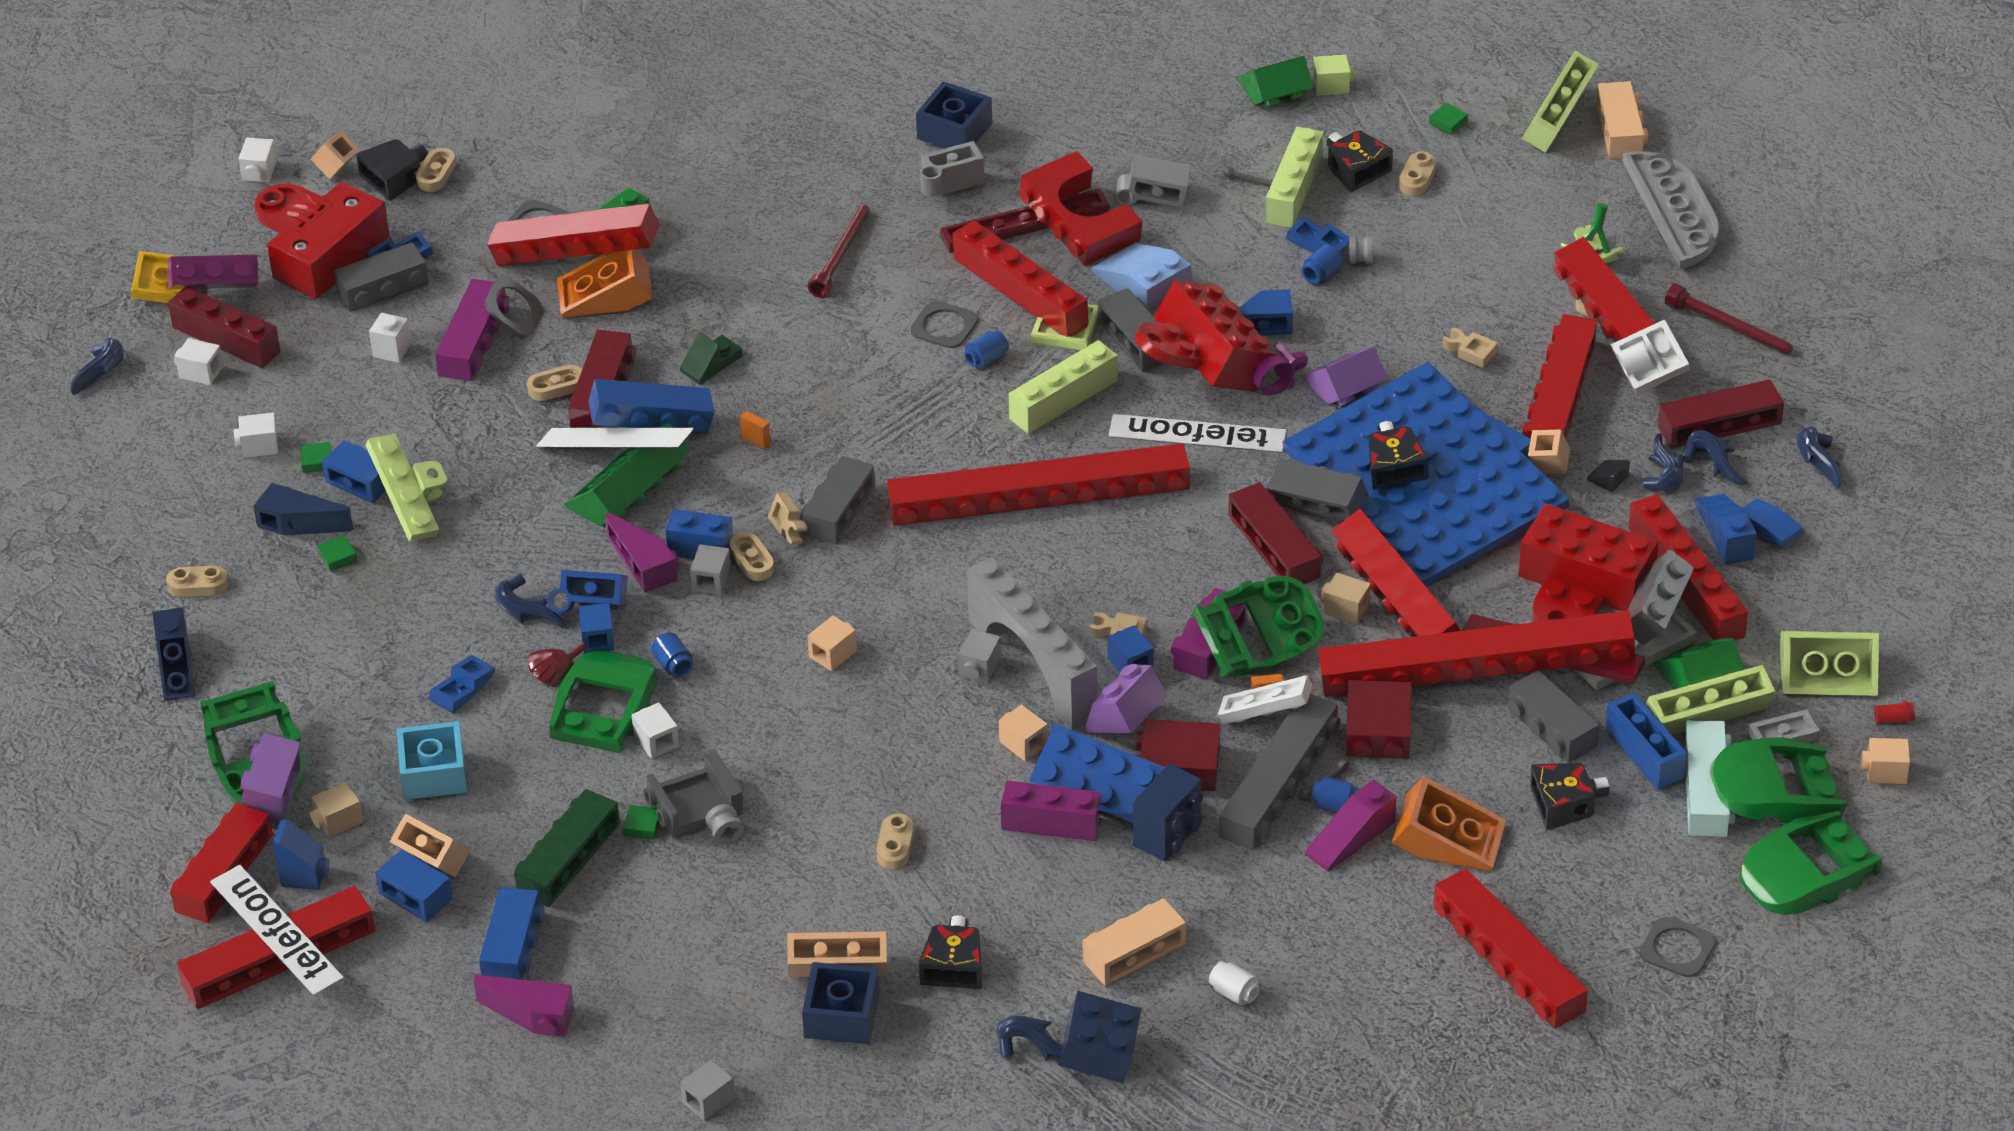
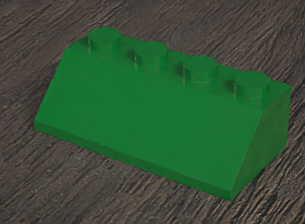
M667 423V424H665V425H663V426H661V427H659V428H673V427H672V425H671L670 423ZM684 442L679 447H627L568 499L564 505L567 509L599 526L606 523L605 515L609 513L622 519L627 515L625 509L628 506L634 507L647 497L644 493L649 488L653 490L666 480L663 476L668 471L672 473L684 464L682 458L690 450Z

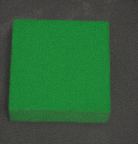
M1448 103L1442 105L1429 116L1430 125L1450 135L1468 122V113Z
M330 442L300 445L302 472L324 471L322 461L331 453Z
M345 535L317 545L318 554L329 571L358 561L357 553Z
M629 805L623 825V836L655 839L659 826L657 818L658 808Z

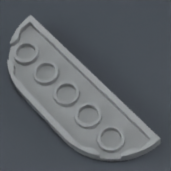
M1644 151L1623 153L1622 161L1679 269L1694 267L1714 250L1719 230L1716 214L1697 179L1685 165L1675 159L1672 163L1666 159L1658 158V153Z

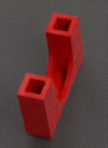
M1075 151L1021 175L1019 195L1021 200L1032 208L1039 220L1044 221L1052 230L1054 236L1068 247L1072 256L1077 257L1086 266L1139 242L1143 221L1127 204L1104 214L1091 217L1074 214L1061 204L1065 199L1091 188L1093 167L1078 151Z

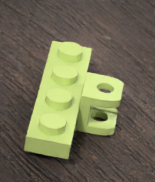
M396 433L369 438L366 448L409 542L436 537L439 527L428 503L440 499L442 495L440 488L447 482V477L441 464L437 461L416 463L411 468ZM433 471L438 477L435 478L433 475H428L427 472Z

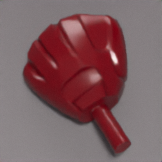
M582 642L568 654L560 649L534 651L527 656L529 670L542 683L556 687L563 681L574 665L572 660L587 649V647Z

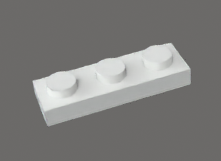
M1308 675L1227 695L1223 697L1217 716L1222 725L1232 722L1240 723L1248 718L1260 715L1268 716L1276 711L1288 708L1296 709L1307 704L1313 684Z

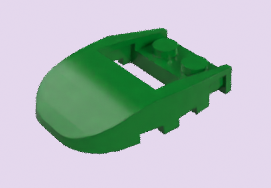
M1289 576L1267 577L1261 582L1252 583L1249 580L1240 583L1237 588L1215 596L1209 605L1202 607L1201 604L1196 606L1191 614L1192 619L1196 618L1221 670L1219 673L1221 678L1257 674L1274 668L1316 645L1324 631L1323 617L1311 592L1302 582ZM1242 604L1246 605L1270 657L1253 661L1228 609Z
M593 651L583 654L571 667L558 688L549 725L550 738L621 753L624 737L626 735L633 736L634 734L631 714L651 706V695L655 693L657 686V675L653 664L644 658L617 652ZM576 681L631 692L632 695L621 720L565 709V703Z
M273 681L200 702L212 765L230 799L242 805H245V803L242 802L244 789L240 788L241 780L245 770H251L253 761H250L249 757L226 764L216 732L276 715L283 738L300 742L301 736L298 727H295L285 702H280L276 696V685ZM302 748V771L294 794L301 788L305 777L306 765Z
M1785 737L1746 740L1724 748L1710 766V776L1720 801L1729 810L1745 818L1763 820L1764 816L1778 817L1779 823H1789L1794 818L1809 817L1834 811H1840L1842 816L1847 806V801L1841 799L1826 760V747ZM1773 753L1782 754L1783 759L1791 760L1804 795H1788Z
M1840 811L1795 819L1761 839L1747 852L1740 870V880L1745 889L1763 908L1777 914H1797L1810 910L1811 904L1824 901L1828 905L1838 900V895L1849 888L1853 891L1861 886L1863 876L1871 871L1878 875L1881 873L1882 858L1879 855L1875 856L1841 819ZM1798 835L1803 837L1811 835L1840 869L1824 876L1791 838Z

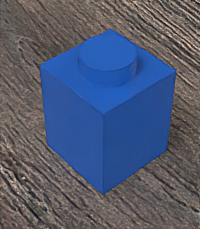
M609 603L578 606L582 642L587 647L584 650V654L593 651H613L614 640Z
M1134 625L1107 637L1108 659L1119 672L1130 664L1152 665L1154 669V648Z

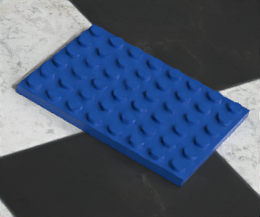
M1429 361L1282 441L1283 450L1293 460H1298L1314 467H1328L1333 471L1345 474L1351 472L1362 477L1368 496L1361 510L1426 587L1528 531L1545 503L1564 510L1569 507V498ZM1443 416H1444L1446 419H1448L1451 423H1453L1455 426H1453V425L1449 424L1448 422L1444 421ZM1385 421L1393 422L1395 428L1410 427L1427 455L1429 479L1373 490L1368 436L1371 433L1378 432V425Z

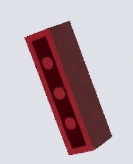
M185 286L168 302L172 327L200 341L220 345V350L263 369L281 352L277 327L193 288Z
M597 329L568 407L570 428H607V426L593 425L588 400L595 379L628 381L629 365L634 363L636 358V346L632 345L631 333Z
M1771 379L1661 403L1659 404L1657 426L1670 449L1686 446L1688 437L1698 430H1704L1722 438L1782 424L1784 401Z
M1258 482L1229 494L1228 516L1277 576H1289L1303 584L1320 578L1321 564L1323 563L1320 550L1311 545L1307 540L1305 532L1301 528L1298 529L1293 523L1289 512L1280 507L1272 492H1268L1262 483Z

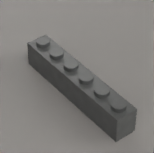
M1310 694L1307 704L1292 709L1219 815L1220 838L1251 850L1255 849L1260 840L1266 839L1271 823L1275 818L1279 819L1282 815L1285 802L1289 797L1293 798L1295 796L1300 780L1303 776L1307 777L1309 775L1316 756L1323 754L1328 738L1337 733L1341 719L1338 718L1337 703Z

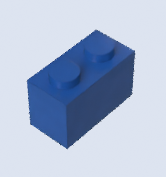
M343 440L322 461L325 482L372 504L386 492L368 450L359 445Z
M673 509L665 529L667 547L670 550H675L678 557L694 559L699 544L729 548L730 555V540L733 538L732 517Z
M403 849L376 871L379 894L426 923L453 899L451 881L448 875L442 870L434 869L422 859L409 854Z

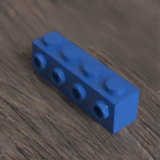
M595 379L588 400L593 425L659 428L670 423L673 428H694L690 433L708 434L715 412L710 388Z

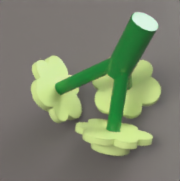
M1597 203L1592 225H1586L1585 228H1576L1574 236L1577 238L1576 240L1584 236L1595 251L1603 249L1604 252L1599 254V256L1605 263L1612 264L1613 261L1618 259L1617 254L1623 252V248L1609 249L1603 231L1608 205Z

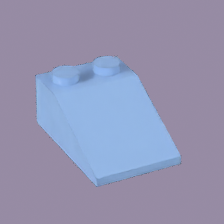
M1139 243L1130 245L1091 268L1092 273L1115 291L1119 292L1128 288L1135 297H1139L1142 300L1144 307L1150 313L1156 311L1158 304L1163 301L1174 280L1186 282L1191 280V264L1176 252Z

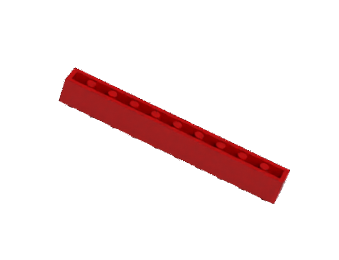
M1184 443L887 479L888 502L893 526L1188 490L1190 489V466Z
M1630 611L1318 648L1324 697L1348 694V680L1411 682V686L1526 673L1537 670L1580 666V664L1591 665L1595 662L1607 660L1623 661L1627 658L1636 657Z

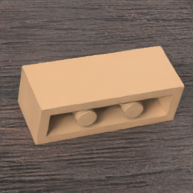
M1631 81L1597 83L1596 108L1609 159L1623 158V153L1643 151V145L1648 144L1647 128H1642L1644 122L1643 112L1638 110L1639 96L1637 92H1633Z
M1163 898L1153 904L1144 906L1138 912L1126 918H1121L1109 927L1099 932H1094L1083 939V962L1102 984L1106 986L1185 945L1186 922Z
M886 931L787 933L788 978L810 977L813 962L878 968L879 976H886Z

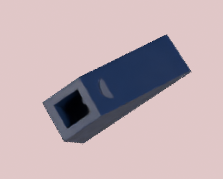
M271 483L253 505L257 527L277 534L298 535L351 532L353 530L350 507L275 483Z
M181 607L154 611L152 615L164 701L194 697L195 689L191 650L184 609Z

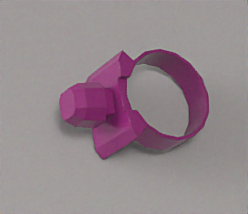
M1279 342L1276 345L1279 354L1264 359L1257 366L1253 374V383L1265 395H1276L1288 386L1292 388L1295 384L1294 372L1305 368L1308 364V358L1304 352L1289 353ZM1274 367L1273 369L1281 378L1269 386L1262 387L1263 377Z

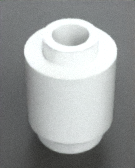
M1221 961L1217 963L1209 976V984L1213 986L1214 991L1240 1006L1253 1002L1259 993L1258 978L1231 962L1225 963Z

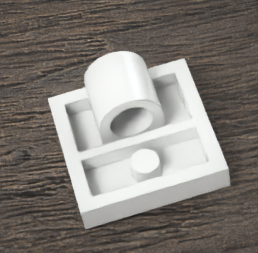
M1665 320L1611 344L1613 352L1636 395L1691 370L1686 357Z

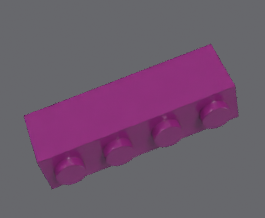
M471 279L436 351L435 358L438 376L472 381L476 370L481 369L483 355L485 351L490 350L492 336L494 332H498L501 322L488 313L485 307V300L494 282ZM505 288L498 291L496 296L497 305L502 314L507 313L510 304V298L506 296Z

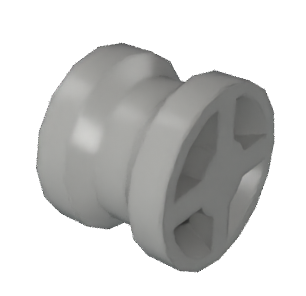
M1349 236V264H1356L1358 261L1373 264L1372 236H1366L1364 239Z
M721 804L712 808L707 813L705 818L706 824L712 830L713 837L717 843L722 845L730 844L742 836L744 825L737 818V812L732 805Z

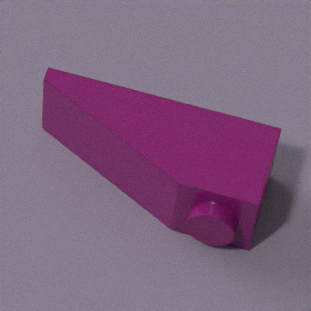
M612 513L605 515L608 539L644 592L678 580L677 567L680 566V562L675 550H670L662 539Z
M1373 779L1350 796L1305 850V855L1329 872L1396 822L1397 796Z
M474 975L473 981L477 1002L532 1033L566 1037L574 1009L571 985Z

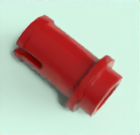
M1902 700V703L1875 705L1874 717L1876 725L1904 722L1905 725H1908L1909 721H1915L1913 702Z

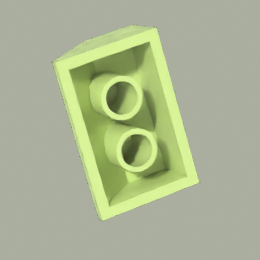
M1781 631L1780 667L1783 694L1878 696L1879 633Z

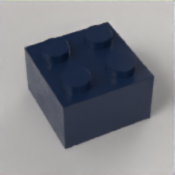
M944 81L916 112L917 139L943 148L971 141L976 143L993 123L992 97Z
M1169 763L1133 802V846L1164 862L1173 852H1178L1183 846L1184 840L1192 832L1195 833L1202 824L1201 802L1203 795L1201 794V779Z
M813 962L802 1010L804 1038L870 1044L880 995L878 968Z
M1077 991L1068 1014L1058 1066L1123 1083L1132 1061L1142 1008Z

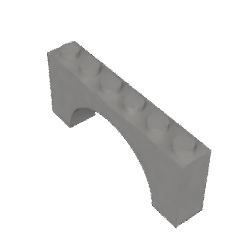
M993 556L967 568L969 622L978 631L994 635L1007 628L1014 631L1031 651L1046 678L1052 695L1055 714L1071 730L1085 725L1093 702L1098 698L1097 665Z

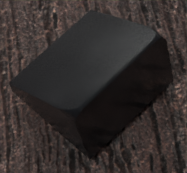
M1604 460L1587 477V480L1613 492L1629 476L1630 461Z

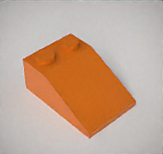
M638 249L605 253L557 278L560 313L563 318L629 311L653 298L649 265Z
M1423 776L1405 796L1392 843L1420 858L1491 871L1494 867L1507 819Z

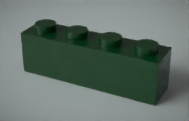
M585 789L578 798L573 799L568 810L560 819H556L553 822L550 831L542 840H538L535 843L532 852L526 859L517 864L514 871L516 889L538 890L539 903L550 907L619 826L618 802L588 789Z

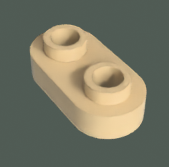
M437 148L428 153L416 173L417 186L420 190L433 193L445 185L456 166L455 155L452 150Z
M1419 151L1408 158L1399 178V189L1402 193L1409 196H1419L1426 192L1436 172V158L1432 154Z
M565 365L533 374L527 380L528 395L534 400L546 401L572 394L576 388L582 368L576 365Z
M739 533L730 540L731 556L748 579L763 581L773 575V557L755 534Z
M220 566L178 567L170 571L166 577L168 591L176 597L214 596L223 593L229 585L227 572Z
M892 814L883 820L876 848L877 861L881 867L896 870L907 864L914 837V825L910 817L904 814Z

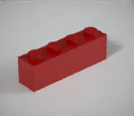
M235 803L231 810L223 815L220 825L212 835L206 838L202 849L196 857L190 859L187 869L171 886L170 896L172 897L176 913L205 923L210 922L226 900L210 881L238 865H241L245 871L249 869L273 836L269 813Z

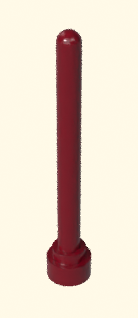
M861 205L858 208L822 272L815 273L810 279L807 287L813 296L825 298L833 287L832 276L869 214L870 209L867 205Z
M1672 284L1665 296L1664 302L1675 309L1678 307L1691 309L1785 354H1789L1793 350L1791 343L1690 297V293L1681 285Z

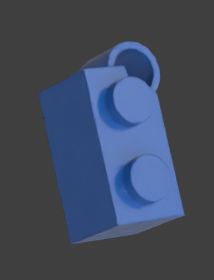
M561 570L560 588L554 589L548 594L547 605L553 612L561 614L570 612L574 608L575 603H609L610 606L625 607L628 576L612 573ZM559 593H565L568 603L565 608L558 610L554 605V599Z

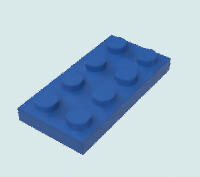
M1054 723L1029 781L1033 784L1101 792V812L1133 824L1134 800L1165 767Z

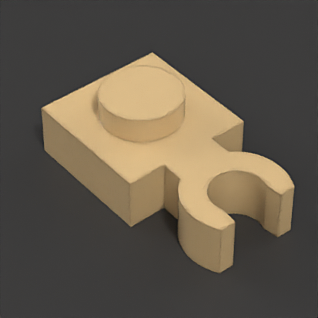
M1451 328L1450 338L1443 337L1442 347L1448 351H1458V358L1483 368L1498 351V342L1474 332L1468 337L1460 329Z
M776 493L768 518L780 535H786V539L790 544H802L799 531H807V525L804 521L798 520L800 510L788 493Z
M1094 613V624L1090 625V635L1102 638L1134 625L1144 636L1147 627V617L1116 613L1114 619L1109 618L1104 613Z

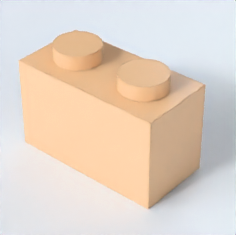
M407 814L402 818L390 840L394 845L455 878L471 851L468 847Z

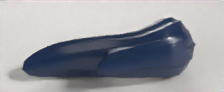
M111 337L107 338L102 344L92 346V354L95 358L74 376L70 385V391L73 395L78 394L90 383L105 373L110 372L122 361L124 348L119 340Z
M1815 427L1803 429L1797 438V447L1805 462L1814 465L1832 482L1835 488L1839 489L1842 484L1840 463L1833 460L1820 447L1821 445L1829 448L1833 437L1819 433Z
M1704 430L1695 431L1688 437L1682 452L1683 461L1690 463L1696 451L1705 452L1713 460L1714 476L1722 474L1728 480L1738 485H1746L1748 483L1729 463L1728 452L1735 451L1732 446Z
M1658 433L1654 439V454L1648 456V460L1659 464L1664 470L1659 478L1645 477L1644 488L1673 493L1682 483L1684 472L1683 454L1681 453L1678 456L1671 455L1663 446L1662 434Z
M521 572L508 580L501 581L496 586L494 591L496 602L507 614L523 624V617L531 616L549 620L557 626L564 628L559 615L546 606L547 599L529 601L515 595L513 590L526 583Z
M1012 1015L1000 1021L997 1026L996 1032L999 1039L1001 1056L1014 1054L1012 1038L1018 1036L1025 1037L1036 1044L1042 1052L1045 1061H1047L1050 1055L1060 1057L1062 1045L1052 1039L1046 1030V1027L1052 1023L1051 1021Z

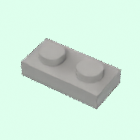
M1807 709L1748 725V734L1752 740L1785 737L1805 743L1819 740L1820 730Z

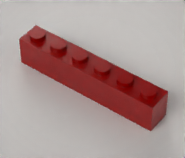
M650 203L497 222L487 246L497 266L651 248L660 224Z
M975 220L952 233L954 259L1036 318H1042V322L1057 333L1066 337H1072L1087 328L1089 324L1088 301L1078 292Z
M1584 236L1554 252L1555 265L1553 270L1560 281L1565 280L1574 299L1582 301L1586 313L1591 319L1598 321L1607 339L1611 338L1614 342H1617L1655 324Z
M1563 314L1560 325H1554L1552 342L1554 344H1548L1546 352L1548 364H1542L1540 372L1542 383H1536L1534 400L1536 402H1530L1528 410V420L1530 422H1524L1522 434L1526 435L1529 439H1531L1532 430H1562L1565 439H1567L1596 342V319Z
M1655 494L1631 502L1628 529L1633 533L1659 541L1657 559L1671 549L1694 568L1681 598L1713 640L1734 638V641L1745 638L1748 610L1660 496Z
M1358 509L1331 530L1338 540L1334 544L1344 558L1349 555L1353 560L1350 562V565L1360 577L1366 574L1369 579L1365 582L1371 583L1370 590L1375 596L1381 593L1385 597L1381 600L1382 604L1391 615L1396 612L1399 614L1400 618L1397 619V622L1407 634L1413 631L1416 636L1461 631L1452 617L1361 509Z
M1467 868L1435 884L1433 906L1438 915L1445 917L1454 926L1457 934L1465 937L1471 943L1476 953L1480 957H1484L1494 967L1498 976L1505 978L1514 987L1520 998L1526 999L1534 1007L1541 1019L1546 1020L1556 1029L1586 1012L1588 989Z
M355 885L287 915L322 954L375 932L372 910ZM253 929L177 962L181 985L196 1009H200L289 970Z

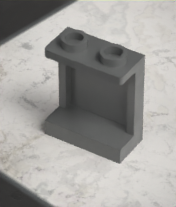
M716 751L704 755L705 768L661 783L658 782L653 773L646 776L647 788L643 790L645 800L649 806L658 808V821L662 827H667L673 838L706 827L705 818L707 813L718 805H732L737 812V816L743 814V792Z

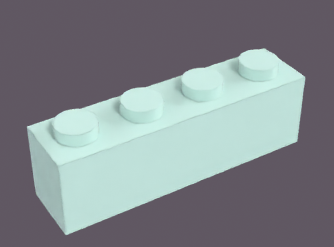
M1686 720L1684 750L1687 752L1685 776L1688 836L1727 837L1728 825L1735 822V813L1720 801L1710 776L1711 763L1724 748L1731 745V734H1725L1724 721Z

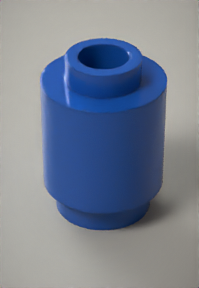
M1329 244L1322 245L1304 261V266L1301 269L1303 277L1311 284L1325 282L1342 267V254L1334 246Z
M988 331L966 344L964 356L970 366L982 369L1003 357L1009 349V344L1001 331Z
M671 632L656 637L651 647V653L663 669L674 677H682L689 673L693 667L692 654L679 637Z
M1323 777L1321 782H1315L1312 800L1317 801V808L1338 812L1350 796L1360 790V788L1353 787V783Z

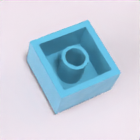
M459 721L396 729L404 800L467 793L464 751Z

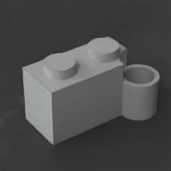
M974 141L921 155L920 190L923 195L930 197L941 196L985 184L984 157Z
M1134 154L1131 173L1121 175L1117 180L1116 200L1121 205L1127 204L1128 206L1135 204L1137 200L1182 208L1188 188L1190 165Z

